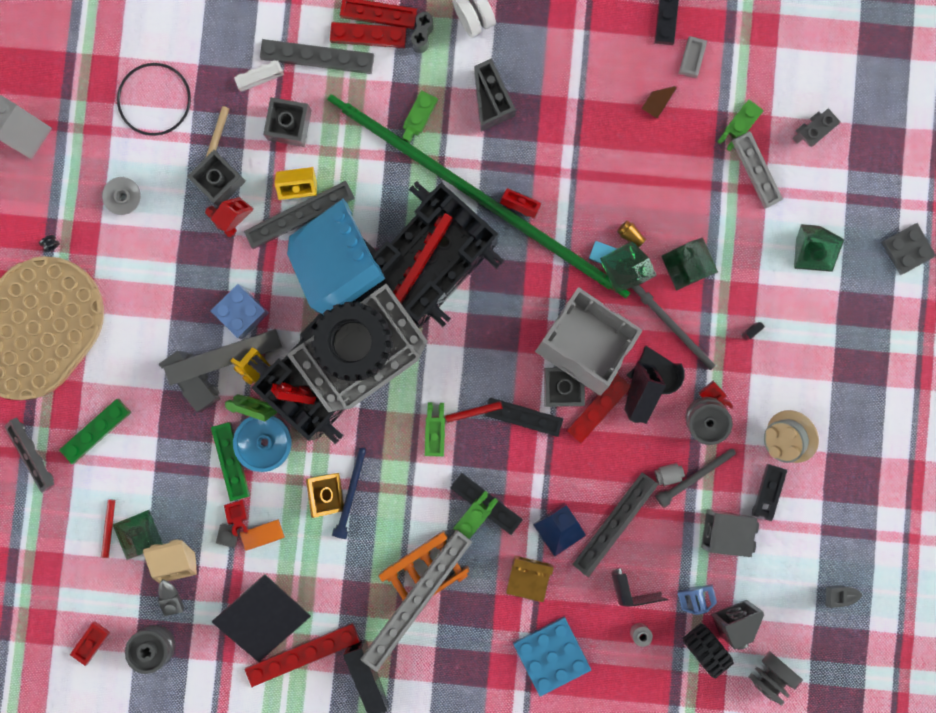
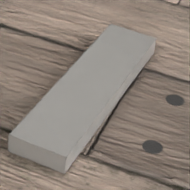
M751 131L731 140L764 209L783 200Z

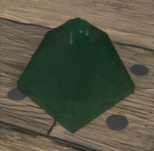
M801 224L795 244L794 268L833 272L844 239L821 226Z
M629 242L600 258L615 293L640 285L657 276L650 258L633 242Z
M150 510L113 524L126 560L143 554V549L150 548L151 545H163Z

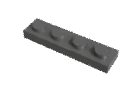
M18 418L10 420L5 425V429L40 492L43 493L49 490L54 485L52 474L46 470L44 460L37 454L34 442L28 438L23 423L19 422Z

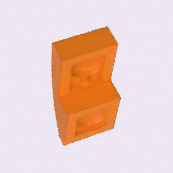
M279 519L248 529L247 534L243 531L240 532L245 551L284 538Z

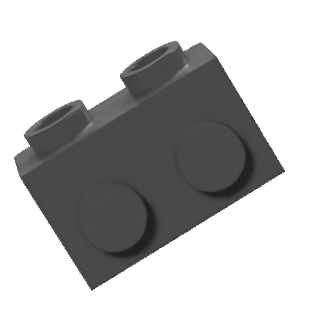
M829 108L822 114L818 111L810 118L812 122L809 125L804 123L796 130L797 135L792 139L797 144L804 139L812 147L839 125L840 120Z

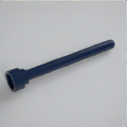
M364 447L358 450L339 524H336V528H333L332 536L347 539L348 527H346L366 454Z

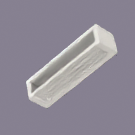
M274 60L270 64L261 65L255 70L251 69L247 73L238 74L234 79L238 89L242 92L283 76L284 72L279 61Z

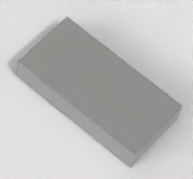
M692 36L688 37L678 74L697 79L707 40Z

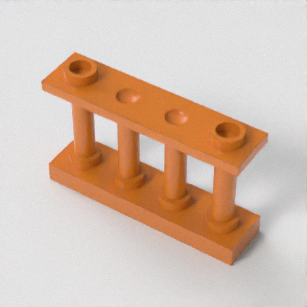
M443 530L380 572L379 578L382 582L385 580L391 581L404 601L408 593L398 579L397 572L404 569L416 584L421 577L414 568L415 564L413 562L420 558L429 567L433 562L429 551L435 547L441 551L446 544L445 540L448 539V535ZM457 563L453 568L455 574L444 580L435 594L456 580L458 582L464 580L468 576L469 567L466 566L461 569Z

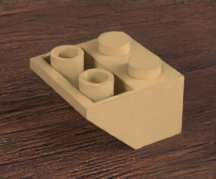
M171 540L167 544H154L150 548L143 549L151 577L159 584L162 579L172 581L197 575L195 552L182 540Z

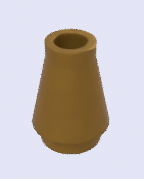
M626 220L617 231L620 234L619 237L636 245L638 248L646 241L633 222L630 223Z

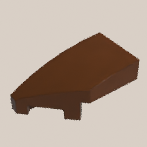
M672 86L653 91L641 109L658 119L677 87Z

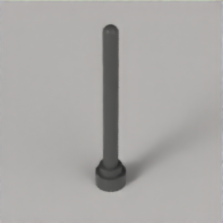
M729 449L668 492H659L655 495L657 501L663 508L667 507L674 496L732 458L736 451Z

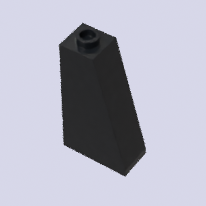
M365 639L347 647L343 656L366 712L386 713L389 704L378 672H375L360 660L369 648Z

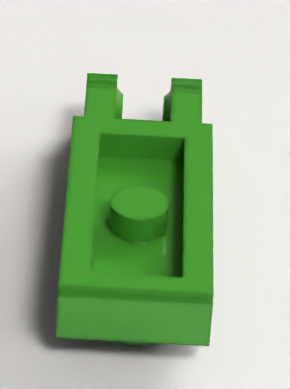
M749 99L725 128V132L717 142L719 144L723 143L728 134L734 139L745 134L764 110ZM732 141L727 146L728 151H731L734 147Z
M240 394L235 395L233 400L225 402L228 411L238 412L264 422L278 413L267 402Z
M428 402L425 427V456L444 457V403L439 405V418H432L433 405L432 402Z
M484 491L473 502L453 529L458 530L470 539L489 516L498 500L494 498L488 507L485 506L482 502L487 498L488 492Z

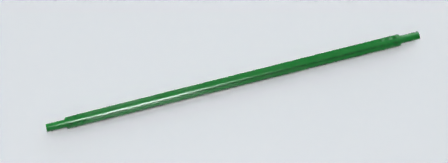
M332 94L329 95L327 100L340 108L342 113L607 289L611 288L624 298L629 296L630 292L615 283L616 280L351 104L344 103Z

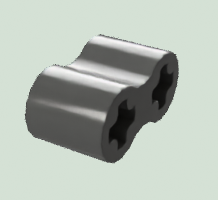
M421 12L417 15V28L411 35L412 47L417 53H423L429 47L428 36L432 33L434 25L433 18L428 12Z

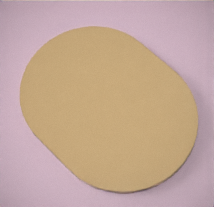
M35 257L16 264L0 278V397L13 400H30L53 392L67 380L97 341L104 320L103 299L95 281L78 265L62 258Z

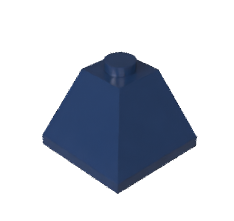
M565 503L533 524L554 557L586 536Z

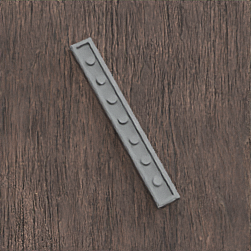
M458 530L453 533L360 658L362 662L375 672L379 670L471 545V540Z

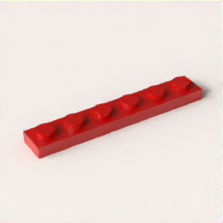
M445 213L443 217L439 216L434 225L436 227L433 234L429 233L424 241L426 244L424 249L416 253L414 257L416 262L413 267H408L403 275L405 280L402 285L398 284L394 289L393 293L401 304L452 223L453 218Z
M351 623L250 665L244 670L251 687H254L360 642L354 624Z

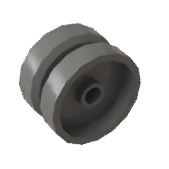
M698 398L686 410V425L694 439L701 444H719L726 440L731 433L733 426L732 417L723 403L716 398Z
M149 625L132 635L125 647V659L128 665L138 673H154L173 657L176 648L175 638L164 626Z

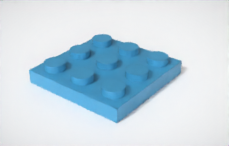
M565 616L513 642L540 697L591 671Z

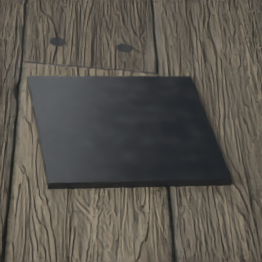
M264 574L213 619L212 623L255 660L260 662L309 619L311 615Z

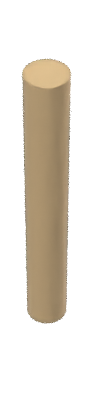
M222 106L206 157L213 150L216 151L229 112L227 107Z

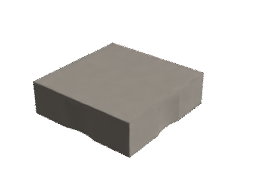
M578 287L535 352L601 396L610 386L621 367L624 357L632 349L643 330L621 315L612 312L599 300Z

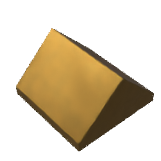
M339 473L306 479L311 518L342 512L344 502Z

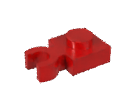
M711 381L699 392L702 398H716L723 405H728L731 409L733 408L731 402L724 399L727 396L726 393L714 381Z
M239 500L224 505L227 523L229 525L234 524L232 534L237 537V530L239 528H243V532L247 534L248 528L243 524V521L248 520L245 502Z

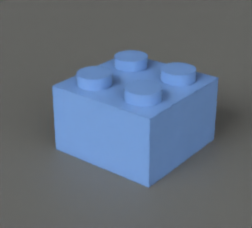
M239 284L211 310L238 339L242 340L269 314Z

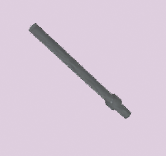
M637 282L631 287L641 297L640 300L645 305L647 304L709 370L716 366L653 300L654 297L649 292L646 293Z

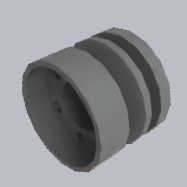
M769 651L762 659V663L767 667L766 671L756 667L755 670L761 677L758 679L752 673L748 677L752 680L755 687L767 698L782 706L784 701L778 696L781 692L789 698L790 695L784 687L787 685L792 689H796L803 679Z

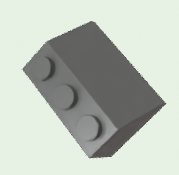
M748 600L711 614L720 636L731 647L738 650L745 649L749 646V643L754 642L764 617L763 611Z

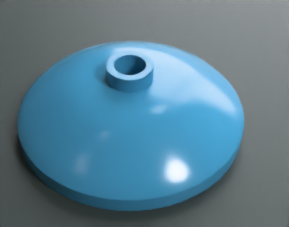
M272 416L265 422L253 417L246 418L236 429L233 438V449L239 462L246 468L256 472H268L281 466L288 458L292 446L288 427L275 416ZM263 439L268 440L267 446L262 444Z

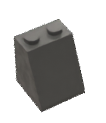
M707 509L701 547L710 553L752 557V553L756 550V541L754 539L755 533L757 534L759 531V522H757V518L752 516Z

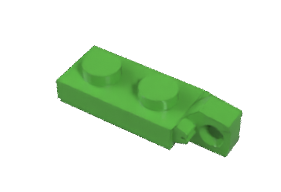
M421 90L404 122L403 129L406 131L402 137L403 140L410 143L414 135L419 136L422 133L438 102V98Z

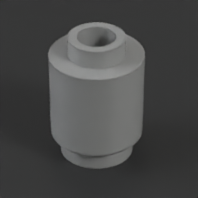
M677 463L659 467V470L654 471L657 483L663 486L682 482V477H685L682 466H678Z
M636 623L631 627L630 636L636 645L645 647L651 643L653 638L652 632L645 624Z

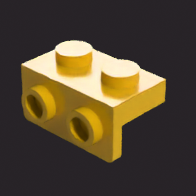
M253 347L240 362L234 358L230 360L235 366L233 369L243 376L242 379L249 385L255 384L260 378V374L248 365V362L252 361L255 355H258L264 363L271 366L259 351Z

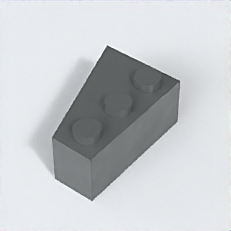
M492 58L474 66L480 129L482 132L515 117L516 109Z
M177 350L158 365L163 369V366L193 357L194 355ZM207 373L177 383L183 391V396L196 412H203L220 400L218 396L220 393L216 386L211 385L207 380L209 378Z

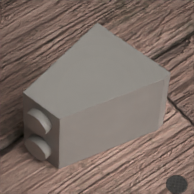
M0 95V141L32 159L52 128Z

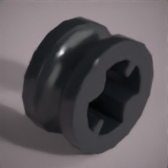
M49 235L44 237L39 242V245L43 247L44 252H50L56 249L60 243L55 241V235Z

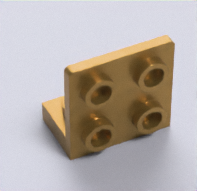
M514 555L506 593L544 602L549 577L554 569L553 565Z

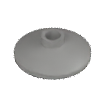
M117 177L105 185L102 199L109 211L117 215H126L137 208L140 203L141 193L138 185L133 180L126 177ZM126 194V199L122 200V195Z

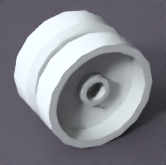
M452 0L456 14L470 37L480 34L481 26L489 29L496 25L495 16L488 0Z

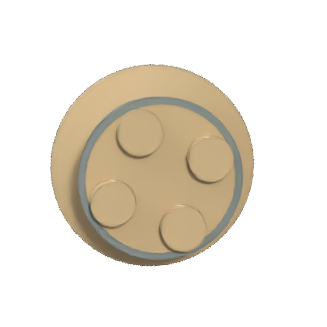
M784 410L775 414L770 419L764 433V444L771 457L784 463H801L814 456L818 449L819 436L816 427L808 417L797 411Z

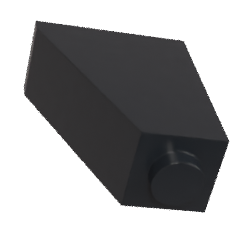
M637 361L624 408L629 420L634 423L641 422L647 424L666 387L654 365Z

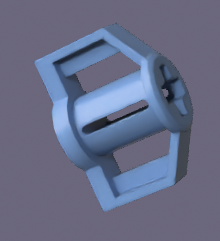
M712 584L678 591L682 610L694 615L707 613L717 604ZM708 591L711 602L709 607H707L703 592ZM685 595H690L694 610L688 608Z

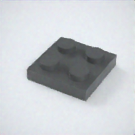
M918 223L881 242L900 275L936 256Z

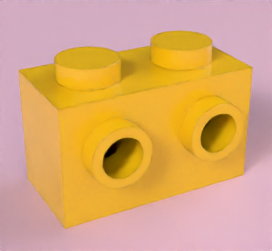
M314 167L277 171L275 175V188L278 199L284 200L317 195V180Z

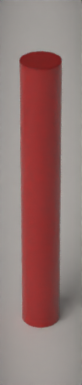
M499 401L445 415L446 422L502 409V403Z
M113 499L107 500L101 558H109L116 501Z

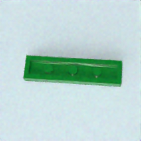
M116 399L59 451L71 464H75L127 418L131 411L120 399Z
M231 422L211 427L230 502L249 497L250 493L243 466L237 459L233 449L234 432Z

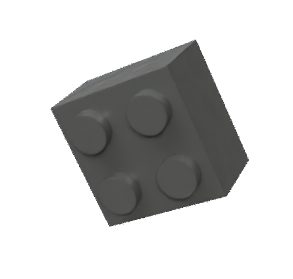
M270 97L263 135L268 141L305 147L312 112L310 106L306 103Z
M215 150L187 176L218 207L246 182Z
M558 367L544 368V407L585 406V385Z

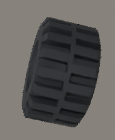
M700 623L683 637L684 644L711 677L716 679L734 664L733 658L706 625Z

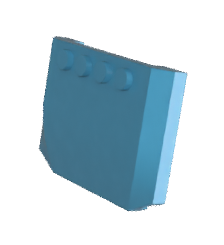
M343 198L289 236L287 255L309 306L321 314L327 309H333V306L336 304L342 305L344 302L354 301L385 279L352 217L353 214L347 202Z

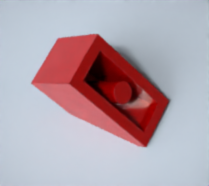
M240 197L223 201L210 220L215 223L219 230L227 232L240 224L254 208Z

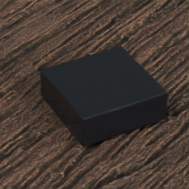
M762 322L754 323L741 336L745 340H749L765 328Z

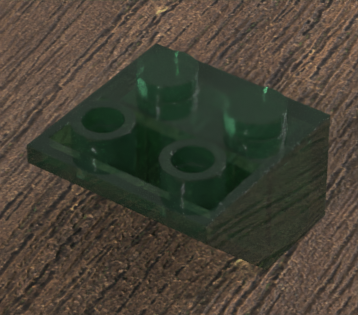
M703 237L690 241L661 256L676 291L718 273Z

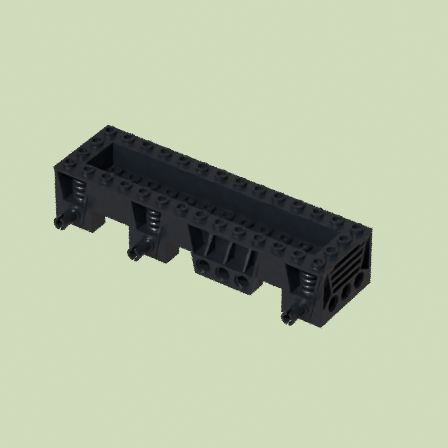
M416 181L409 191L422 202L414 211L416 216L391 243L386 241L377 250L364 239L385 279L352 301V303L362 302L385 284L389 286L392 292L398 284L402 285L405 277H403L408 267H413L416 262L414 260L416 253L424 249L426 245L424 241L429 233L433 234L436 229L434 225L439 216L443 217L446 213L453 218L452 223L443 236L449 239V244L446 247H441L438 244L425 265L422 274L419 275L402 303V306L419 329L430 317L436 320L441 327H444L446 323L441 317L447 322L450 321L451 317L439 307L484 259L495 269L504 262V259L493 251L498 244L499 234L442 182L432 192H428ZM319 313L300 334L299 343L292 350L313 336L312 331L317 328L316 322L318 318L322 319L323 314ZM255 355L252 358L253 360L248 362V365L260 374L259 380L251 388L308 441L318 440L323 434L334 444L340 441L339 439L344 435L332 424L345 410L328 412L314 391H311L316 397L314 405L280 400L272 393L273 383H288L293 387H299L303 384V376L287 355L284 359L278 358L272 366L264 363L258 355Z

